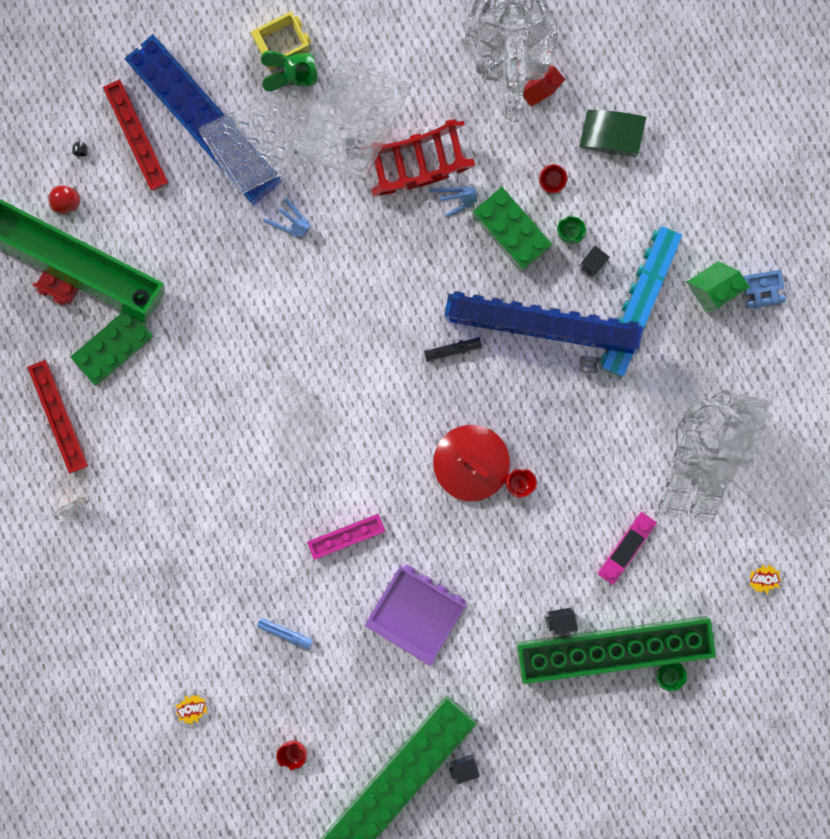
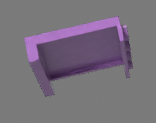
M406 564L405 567L400 565L366 621L365 626L431 666L435 656L467 605L464 603L465 599L457 594L452 596L447 593L449 589L439 584L436 586L431 583L432 579L424 574L419 576L414 573L416 569Z

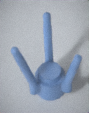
M474 187L429 189V192H459V194L440 197V201L460 198L461 203H465L445 214V217L472 207V203L477 202Z
M285 198L284 201L299 219H294L282 208H279L278 211L293 223L291 225L293 230L271 220L263 219V222L290 233L296 238L298 235L303 238L311 227L308 224L309 221L301 215L288 198Z

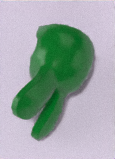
M270 50L262 53L260 57L264 66L284 68L283 72L268 75L263 79L262 87L267 92L274 91L286 84L308 87L315 85L317 82V69L315 68L314 55L311 53H296L286 56Z

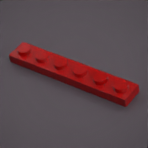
M119 79L104 86L105 94L150 190L154 191L169 184L122 81Z
M43 360L28 366V371L69 474L89 467L48 361Z

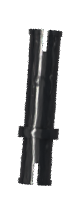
M480 337L465 341L461 339L457 343L424 350L426 361L429 362L460 353L464 355L468 351L481 349L482 344ZM471 344V346L455 350V348ZM451 349V351H448V352H444V353H440V354H435V353H437V352H441V351H445V350Z

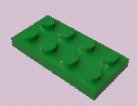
M122 312L70 358L94 386H97L154 336L140 320Z

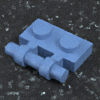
M781 270L743 276L750 288L744 291L745 296H753V300L746 301L747 309H759L766 305L777 306L779 303L786 302L785 295L778 296L777 290L784 289ZM769 292L770 297L761 299L760 293Z

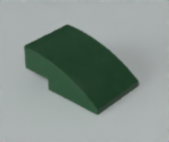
M587 110L579 147L636 158L640 150L646 116L607 110Z

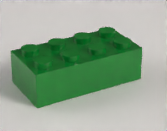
M503 187L499 188L472 213L474 219L521 273L552 246V243Z

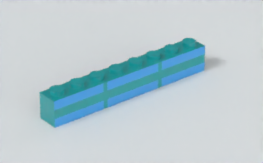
M663 226L653 231L650 238L653 242L651 247H647L644 252L643 266L639 265L635 274L638 276L636 283L632 282L628 293L631 295L629 300H625L622 305L621 311L624 312L622 317H618L615 322L614 328L616 331L614 336L610 335L606 346H609L607 353H603L599 363L602 364L600 369L616 376L624 377L682 238V234Z

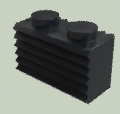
M571 608L548 611V617H545V621L549 631H553L556 635L558 633L560 635L566 632L569 633L570 631L577 632L576 616Z

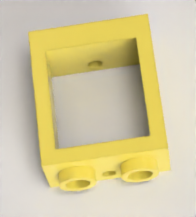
M292 11L251 31L261 55L265 51H269L263 38L292 24L302 45L284 55L290 56L310 51V38L307 33L303 34L300 29L303 25L298 16L294 17ZM268 66V68H269L270 71H272V70L278 68V67Z

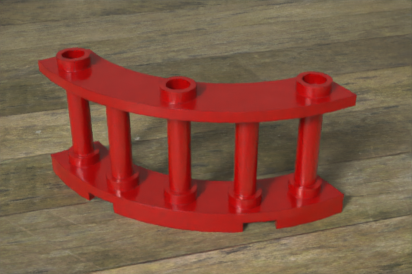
M451 119L446 121L443 126L428 133L411 135L410 139L384 145L379 143L370 144L369 148L363 151L362 154L363 156H373L379 181L377 186L371 189L373 197L396 193L397 189L405 187L407 190L430 185L448 179L449 174L457 171V174L473 168L475 166L474 158L466 159L463 157L457 129L464 126L465 121ZM446 134H450L456 158L451 164H447L441 137ZM434 140L440 166L438 167L439 169L430 172L427 170L421 144ZM414 146L420 173L419 176L409 178L406 175L400 149ZM393 151L399 175L398 181L393 182L386 180L380 156L382 153Z

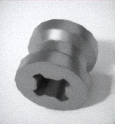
M580 356L582 366L579 367V372L598 373L597 363L599 362V357Z

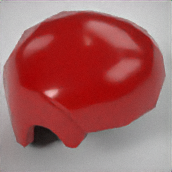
M556 164L545 166L540 171L538 177L539 185L547 193L560 192L568 181L567 172L560 165Z
M60 185L51 190L48 195V202L52 211L66 215L77 210L80 204V197L74 188Z
M516 469L507 476L505 484L507 491L512 496L524 498L535 491L537 480L531 470Z
M291 740L285 742L277 750L276 760L280 767L285 766L292 771L302 768L307 762L308 752L301 742Z

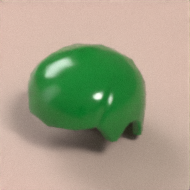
M569 215L559 220L557 233L563 243L574 245L585 238L587 229L585 222L579 217Z
M680 663L661 665L656 673L657 683L668 692L680 690L687 682V671Z

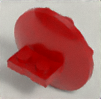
M463 425L451 430L440 440L434 453L433 468L437 481L448 494L464 501H480L492 496L503 486L510 469V457L505 443L494 431L480 425Z

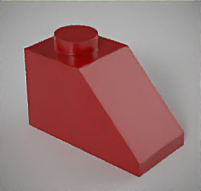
M543 64L521 89L519 94L530 106H533L554 94L566 79L555 66Z

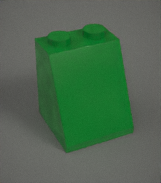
M720 261L686 281L706 314L750 288L739 270Z

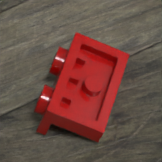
M43 271L38 282L32 284L37 288L36 292L45 297L48 294L53 296V301L62 306L64 303L71 305L79 290Z

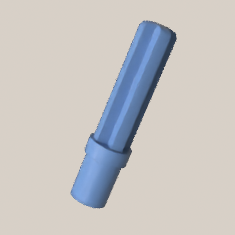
M263 618L257 624L259 629L307 650L310 649L313 639L301 635L297 631L293 632Z

